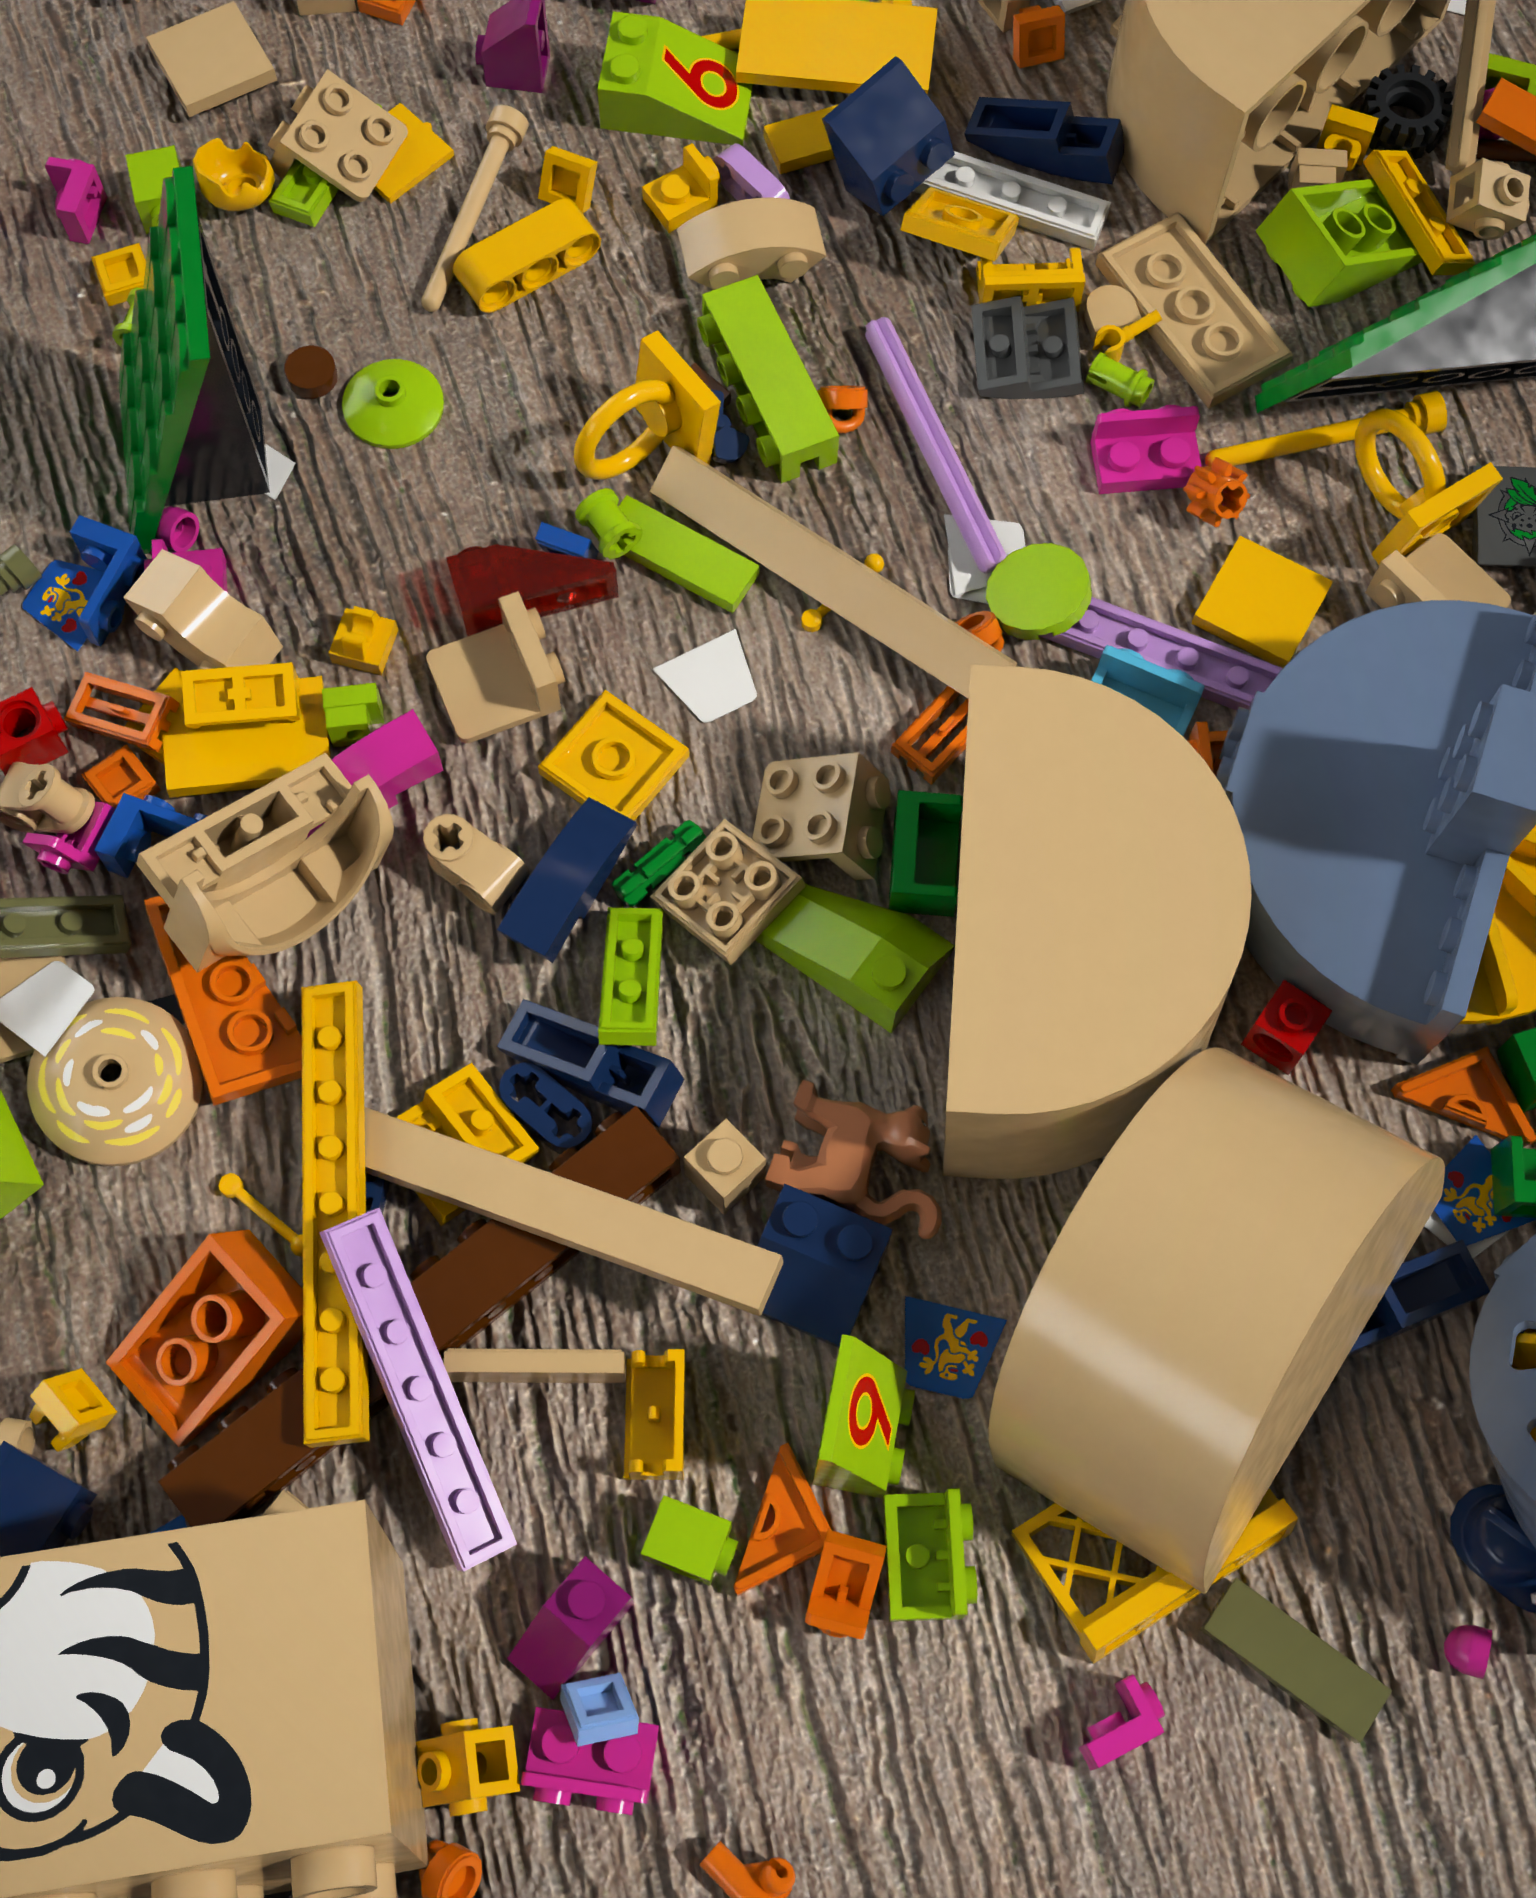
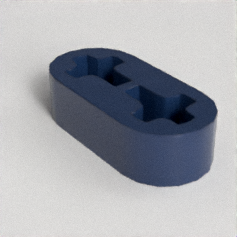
M523 1062L515 1064L505 1071L499 1085L503 1103L522 1125L551 1150L558 1154L571 1147H576L580 1150L592 1140L594 1128L589 1110L545 1070L533 1063ZM533 1080L536 1081V1093L544 1103L539 1107L527 1097L521 1098L518 1102L515 1101L517 1094L514 1084L520 1081L522 1084L528 1085ZM555 1111L566 1121L571 1120L574 1116L578 1117L577 1127L580 1133L576 1137L568 1133L562 1135L561 1138L556 1137L558 1133L557 1124L549 1115Z

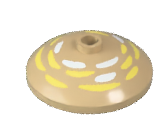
M109 997L85 1003L46 1057L37 1050H34L27 1075L29 1104L33 1116L44 1134L52 1143L68 1155L78 1160L101 1166H125L139 1163L168 1149L184 1134L192 1123L201 1103L204 1078L186 1028L173 1015L161 1007L140 999L128 997ZM110 1064L119 1065L122 1068V1072L117 1080L106 1082L101 1079V1072L105 1066Z

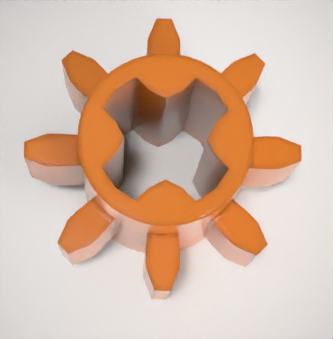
M1215 457L1212 467L1195 466V471L1190 476L1187 486L1183 487V491L1187 492L1188 498L1192 501L1186 508V511L1214 527H1219L1222 518H1239V513L1243 510L1247 499L1251 495L1247 493V489L1242 483L1248 474L1218 457Z

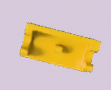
M1080 247L1069 248V258H1066L1065 262L992 264V260L980 257V261H977L976 275L979 304L1021 296L1023 306L1026 307L1073 297L1076 311L1079 312L1085 286V273H1083Z
M293 662L181 671L184 719L186 727H190V729L218 724L289 719V721L301 720V711L297 692H300L299 678Z
M667 1349L664 1355L657 1356L646 1355L645 1351L636 1350L631 1353V1359H627L624 1480H684L685 1349Z

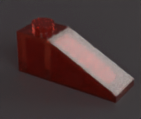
M499 544L484 548L473 546L462 550L457 555L446 557L452 587L467 637L503 624L498 598L519 591L526 610L535 607L540 618L619 597L614 562Z

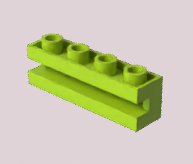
M755 275L702 294V316L697 318L700 336L706 347L714 346L718 355L716 362L720 377L726 387L733 385L738 395L736 404L743 424L746 427L752 425L758 436L756 438V445L766 468L773 466L782 484L800 477V464L802 462L813 459L818 470L836 464L839 434L759 276Z

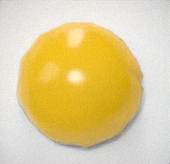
M215 138L199 147L192 160L201 192L205 199L216 208L227 211L248 210L262 204L271 193L275 176L270 161L266 155L253 150L248 142H244L239 149L235 150L224 145L220 138Z

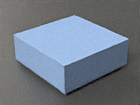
M621 1672L561 1684L560 1701L577 1747L638 1734L639 1717Z

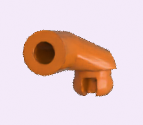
M721 1841L699 1864L730 1898H786L789 1896L796 1878L793 1866L784 1858L774 1857L769 1861L743 1864Z

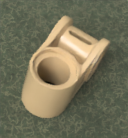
M12 762L0 786V823L24 833H34L35 831L64 834L74 833L88 821L95 806V798L91 792L81 787H72L61 779L59 770L50 764L37 765Z
M443 814L435 817L424 830L423 842L428 852L427 857L432 870L459 889L477 907L491 915H495L530 873L527 865L514 852L504 845L493 841L464 818L455 814ZM459 842L460 848L456 850L453 846ZM445 844L449 846L445 848L443 852L441 851V845Z

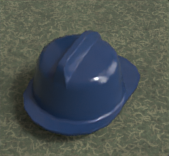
M1487 1484L1471 1489L1456 1503L1450 1517V1539L1457 1556L1471 1571L1481 1577L1511 1603L1529 1613H1536V1605L1531 1600V1593L1536 1592L1535 1547L1521 1529L1508 1503L1502 1485Z

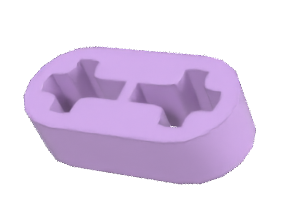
M734 143L713 158L720 173V183L737 201L767 197L790 199L782 183L740 144Z

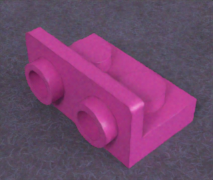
M1166 405L1158 409L1137 411L1120 408L1098 414L1090 444L1099 494L1174 489L1187 486L1190 476L1195 471L1194 467L1197 465L1202 467L1195 433L1200 419L1198 407Z
M536 1707L525 1772L522 1771L520 1785L535 1787L534 1801L570 1806L572 1793L597 1796L595 1810L632 1815L634 1802L648 1804L659 1725L639 1722L638 1734L577 1747L564 1711Z

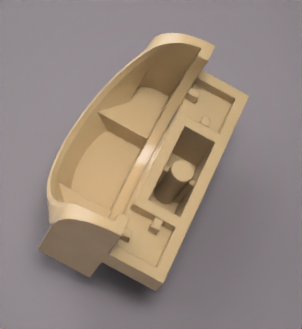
M324 753L139 853L136 864L170 908L163 927L195 971L199 972L225 956L277 953L291 948L319 932L346 908L359 892L370 872L378 868L393 838L394 826L388 805L371 776L368 774L351 785L327 753ZM324 823V824H323L322 826H320L313 834H311V835L307 838V836H308V834H309V831H310L311 829H313V828L317 827L318 825Z

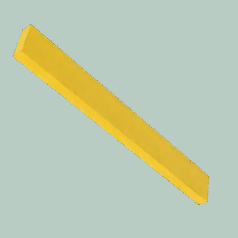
M357 980L301 987L304 1445L310 1448L370 1441L368 1351L319 1233L366 1213L363 987Z

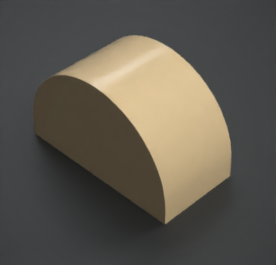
M1125 0L1109 72L1107 113L1108 118L1121 120L1124 138L1122 161L1128 173L1140 190L1159 210L1168 217L1179 212L1206 245L1293 162L1298 147L1308 148L1321 136L1331 105L1334 104L1347 109L1353 106L1366 93L1374 76L1379 78L1382 70L1386 68L1391 70L1444 19L1451 0Z
M971 664L943 1176L984 1179L1036 1177L1076 1168L1107 1155L1135 1115L1156 1090L1181 1065L1193 1056L1206 1050L1243 954L1249 928L1252 896L1250 864L1244 836L1237 816L1221 783L1203 757L1179 732L1160 716L1132 698L1079 676L1048 669L976 664Z
M1209 1048L1193 1056L1156 1090L1113 1145L1075 1205L1037 1277L1011 1338L992 1401L988 1433L990 1451L996 1467L1206 1595L1441 1199L1445 1177L1444 1161L1440 1157L1224 1048Z

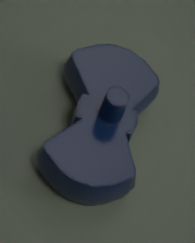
M710 389L721 401L711 455L712 460L724 464L737 462L745 454L750 438L748 435L730 427V419L726 414L723 415V392Z

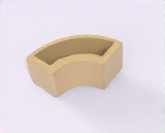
M767 197L730 202L709 209L677 228L688 278L713 290L758 275L760 279H778L792 283L826 257L815 207L791 199Z
M163 549L123 597L138 615L134 620L137 627L157 641L164 639L179 653L198 666L196 670L270 664L283 648V645L261 614L244 606L230 596L212 580L200 565Z

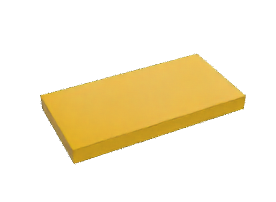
M746 0L736 67V83L853 93L896 56L904 62L928 95L938 8L856 0Z

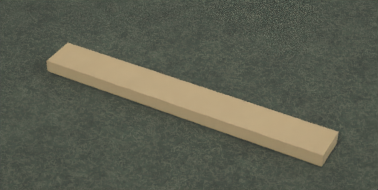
M672 446L649 492L969 699L971 664L1016 666L1018 664L682 447Z
M364 1107L365 1173L761 1317L784 1263L782 1255Z

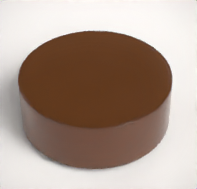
M314 345L300 347L287 357L284 364L288 385L300 397L308 399L322 397L328 394L337 383L338 373L334 359L322 347Z

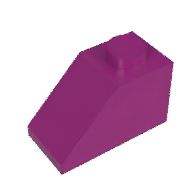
M510 0L489 15L485 35H478L475 50L476 64L483 65L486 87L543 93L550 59L545 0Z
M584 1556L542 1606L507 1659L554 1701L561 1692V1684L569 1683L634 1605V1601L629 1594Z

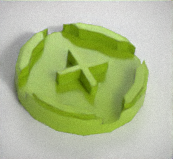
M1054 543L1031 544L1010 553L996 565L987 581L986 600L990 611L995 614L1001 629L1008 635L1024 640H1040L1038 635H1046L1052 632L1054 637L1066 632L1082 619L1091 603L1092 596L1091 578L1083 559L1070 548Z

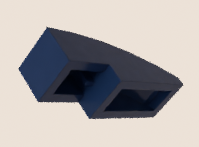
M979 97L964 133L966 141L1019 165L1051 175L1087 182L1113 184L1124 155V138L1120 119L1074 116L1071 102Z
M589 797L569 820L539 861L513 901L497 931L511 941L553 963L578 918H585L638 824Z
M522 1000L497 1045L501 1052L520 1063H533L539 1066L558 1083L624 1114L637 1106L653 1126L660 1127L685 1080L670 1059L631 1045H599V1026L531 1001Z
M1460 1240L1402 1263L1347 1357L1487 1295L1490 1289L1464 1241Z

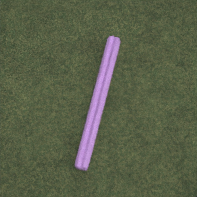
M886 317L871 320L866 325L865 337L979 570L983 573L992 572L996 565L1006 558V553L891 320Z

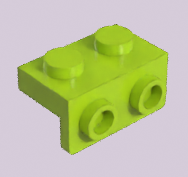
M948 1488L944 1493L884 1495L883 1511L885 1545L887 1546L886 1569L889 1622L963 1619L968 1615L967 1604H977L978 1596L975 1566H965L963 1541H973L971 1503H961L960 1488Z

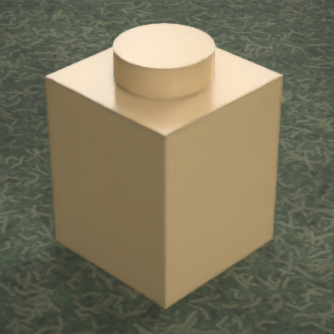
M726 1118L684 1156L685 1175L725 1215L765 1178L766 1158Z

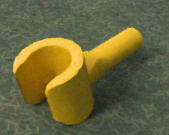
M1154 310L1123 328L1115 325L1101 327L1096 334L1092 350L1109 345L1111 347L1104 354L1119 362L1125 343L1162 321L1159 312Z

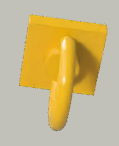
M657 330L641 339L635 384L620 390L606 400L583 426L574 446V464L577 470L587 478L594 480L609 479L623 474L638 465L664 440L670 448L672 446L682 447L710 465L721 401ZM635 407L643 416L648 425L647 428L635 441L620 452L607 458L596 459L594 457L595 450L602 436L616 420Z
M1381 408L1370 411L1360 420L1357 426L1354 440L1355 454L1363 479L1377 501L1393 516L1400 519L1371 553L1378 565L1395 550H1398L1406 557L1437 533L1444 534L1461 524L1503 480L1490 462L1446 488L1442 464L1432 443L1412 420L1395 410ZM1379 430L1388 431L1399 438L1409 449L1419 466L1424 487L1408 499L1403 497L1393 487L1380 465L1376 452V435Z

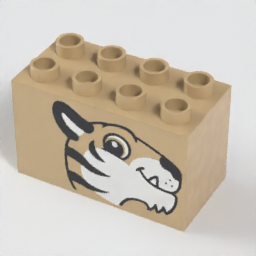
M365 1499L0 1557V1898H264V1895L291 1890L293 1898H397L395 1873L427 1868L429 1860L425 1814L422 1805L421 1785L417 1777L418 1756L416 1742L418 1741L403 1562Z

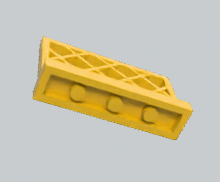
M1270 1488L1267 1490L1211 1586L1292 1533L1298 1517L1285 1499L1278 1500ZM1056 1503L1012 1530L1011 1535L1080 1637V1644L1093 1664L1201 1594L1193 1586L1157 1565L1156 1570L1145 1578L1118 1573L1123 1544L1117 1540L1111 1571L1075 1563L1081 1533L1109 1539L1113 1538L1091 1524L1083 1522L1078 1516L1076 1520L1063 1517L1069 1511ZM1049 1525L1074 1531L1069 1562L1043 1556L1031 1537ZM1052 1569L1067 1572L1064 1586ZM1073 1574L1109 1582L1106 1603L1085 1617L1069 1595ZM1116 1584L1130 1587L1114 1597Z

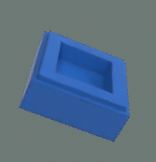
M541 522L535 537L537 544L546 554L586 569L593 568L599 553L590 539Z

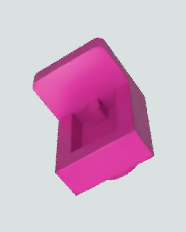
M95 802L92 815L76 832L71 834L58 833L57 836L27 832L22 843L38 852L39 855L36 860L51 870L62 874H68L70 868L94 872L100 859L94 849L115 808L105 802Z

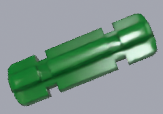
M691 820L684 821L671 832L674 838L669 840L665 837L633 864L635 870L632 873L627 869L612 882V888L617 897L629 907L635 906L648 895L646 889L649 886L655 889L682 864L686 859L685 856L687 854L690 855L706 838L703 830Z

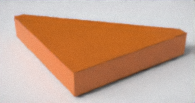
M1488 1046L1399 1082L1391 1089L1395 1098L1503 1140L1509 1135L1522 1136L1523 1147L1529 1146L1536 1141L1533 1129Z
M788 1442L779 1448L733 1586L737 1597L820 1555L827 1530H831Z

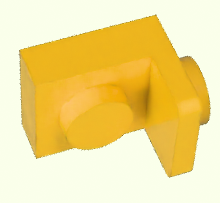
M690 143L683 147V165L642 186V197L667 232L670 233L693 217L718 206V184L721 182L720 173L714 161L709 156L703 157L694 144Z

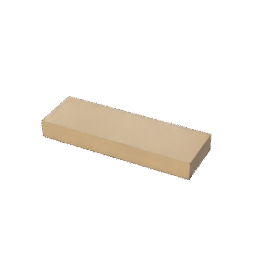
M448 1348V1351H444L443 1364L451 1382L626 1383L627 1361L622 1350Z

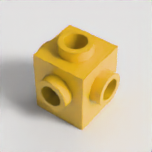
M478 1718L451 1721L440 1724L441 1736L416 1742L418 1756L417 1777L421 1785L423 1808L449 1804L450 1817L488 1811V1797L520 1792L513 1725L479 1729Z

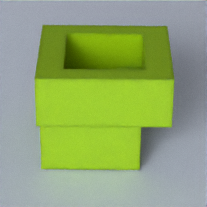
M376 682L322 689L326 729L334 748L351 746L373 732L372 724L384 723L383 704Z

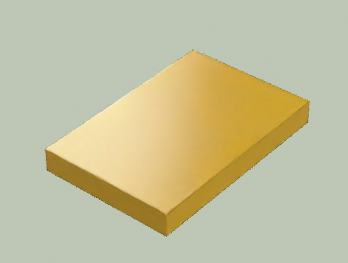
M322 676L299 678L300 692H297L301 711V720L295 721L281 719L206 725L202 728L190 729V727L185 725L182 690L160 692L161 694L171 696L180 703L177 712L169 711L166 717L171 722L168 732L162 731L166 790L169 798L261 788L324 753H327L331 758L329 734L326 729V718L323 709L322 689L324 688Z

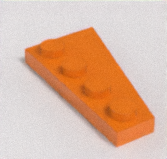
M160 895L144 899L145 909L213 1106L302 1078V1036L287 1010L280 1006L266 986V980L255 964H251L246 956H225L201 971L196 972L163 928L170 910L168 905Z

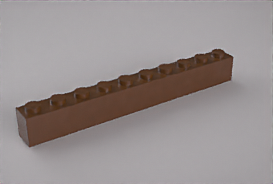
M637 1106L625 1115L618 1111L607 1117L594 1131L597 1137L580 1150L576 1147L567 1149L549 1166L552 1174L640 1205L681 1173L680 1157ZM483 1218L468 1226L457 1238L459 1245L440 1259L438 1255H434L422 1262L410 1275L412 1280L411 1286L442 1361L444 1362V1351H448V1348L463 1347L582 1251L500 1221L491 1219L487 1222ZM368 1353L370 1421L388 1407L389 1402ZM293 1367L278 1375L267 1386L266 1391L268 1395L250 1409L247 1406H242L234 1410L218 1424L217 1430L220 1432L201 1448L195 1444L184 1449L169 1462L167 1468L170 1472L162 1477L158 1483L191 1527L250 1517L339 1446L310 1448L304 1445L303 1368L298 1371Z

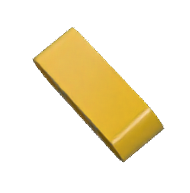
M564 198L552 202L464 250L453 264V273L479 309L485 313H491L504 308L589 261L599 250L601 238L574 201Z

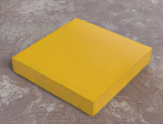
M929 187L904 213L900 231L995 261L1015 235L1020 217L1001 209Z
M1239 536L1197 609L1191 624L1273 665L1284 668L1291 661L1334 581L1249 539Z
M604 690L538 765V771L541 776L581 805L590 797L635 821L690 757L689 748L610 692Z

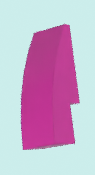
M413 709L376 729L331 759L351 785L369 774L381 791L388 808L398 804L395 795L444 771L439 752ZM322 823V824L318 825L317 827L311 829V830L309 831V834H308L307 838H308L311 834H313V833H314L320 826H322L324 823Z

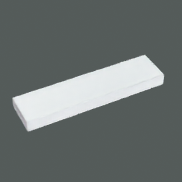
M954 151L955 155L940 169L913 190V192L922 194L927 188L933 187L1018 215L1017 217H1020L1017 226L1090 250L1095 248L1111 205L1109 201Z

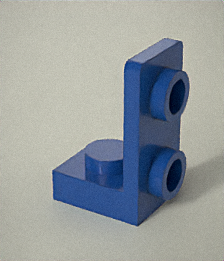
M79 515L70 530V534L81 553L82 560L92 568L104 572L79 617V623L89 642L101 647L108 634L115 632L120 626L126 604L123 597L144 572V560L147 558L137 536Z
M123 793L94 851L109 872L128 878L137 862L139 853L150 848L151 832L170 837L204 819L207 815L195 813L192 818L175 812V808L158 797L145 795L142 800Z

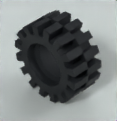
M1404 64L1395 65L1393 73L1389 68H1386L1380 72L1379 78L1374 76L1367 88L1359 110L1360 113L1379 118L1369 148L1376 150L1381 146L1384 150L1407 151L1408 154L1411 152L1414 160L1422 158L1424 151L1428 154L1432 152L1436 144H1439L1452 114L1453 105H1451L1453 95L1451 91L1445 92L1447 83L1443 79L1434 83L1433 80L1436 73L1428 70L1425 76L1418 74L1421 66L1412 65L1410 72H1405ZM1389 107H1407L1415 111L1420 118H1403L1395 114Z

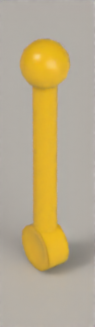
M871 553L864 560V565L879 573L884 567V560L881 555ZM822 604L817 609L804 611L801 617L804 630L808 632L818 631L822 627V618L831 609Z
M234 1173L225 1174L219 1181V1190L227 1198H237L290 1243V1248L294 1255L303 1257V1234L298 1235L244 1189L243 1181L238 1175Z

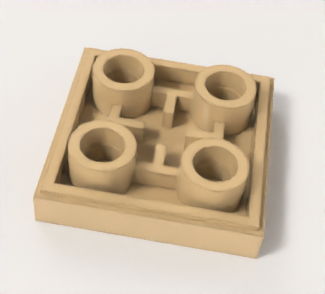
M234 1L146 37L152 54L189 118L277 81L274 67Z
M724 819L650 897L658 908H663V912L728 964L732 965L806 885L800 875Z

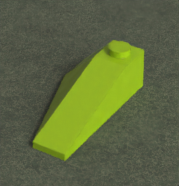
M805 884L806 887L757 937L756 941L892 1033L953 952L955 945L908 914Z

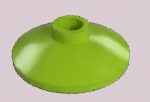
M387 359L372 363L353 376L343 394L342 410L349 429L360 440L378 448L399 449L422 441L434 431L442 418L444 398L438 380L425 367L409 360ZM388 393H397L395 396L392 397L384 396Z

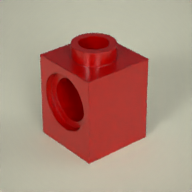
M33 687L0 702V769L5 776L12 762L42 765L69 753L59 735L68 730L65 721L53 700L43 705ZM34 727L28 735L17 737L23 729Z
M1283 980L1241 1045L1289 1075L1332 1013V1010Z

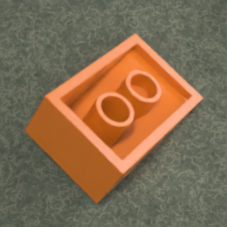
M249 1229L209 1234L107 1359L106 1364L178 1447L186 1446L281 1361L302 1338L303 1288Z

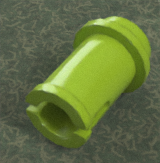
M1102 352L1092 362L1088 371L1091 374H1088L1086 377L1087 383L1094 384L1124 399V405L1129 408L1132 405L1141 408L1148 399L1155 382L1154 379L1148 377L1147 370L1142 368L1137 372L1107 357Z

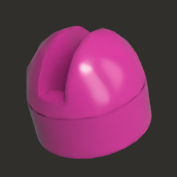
M171 506L164 508L155 538L163 539L166 547L176 552L187 551L198 537L199 520L195 514L182 508Z
M1467 1624L1453 1629L1444 1642V1653L1450 1665L1465 1675L1483 1679L1491 1649L1492 1630Z

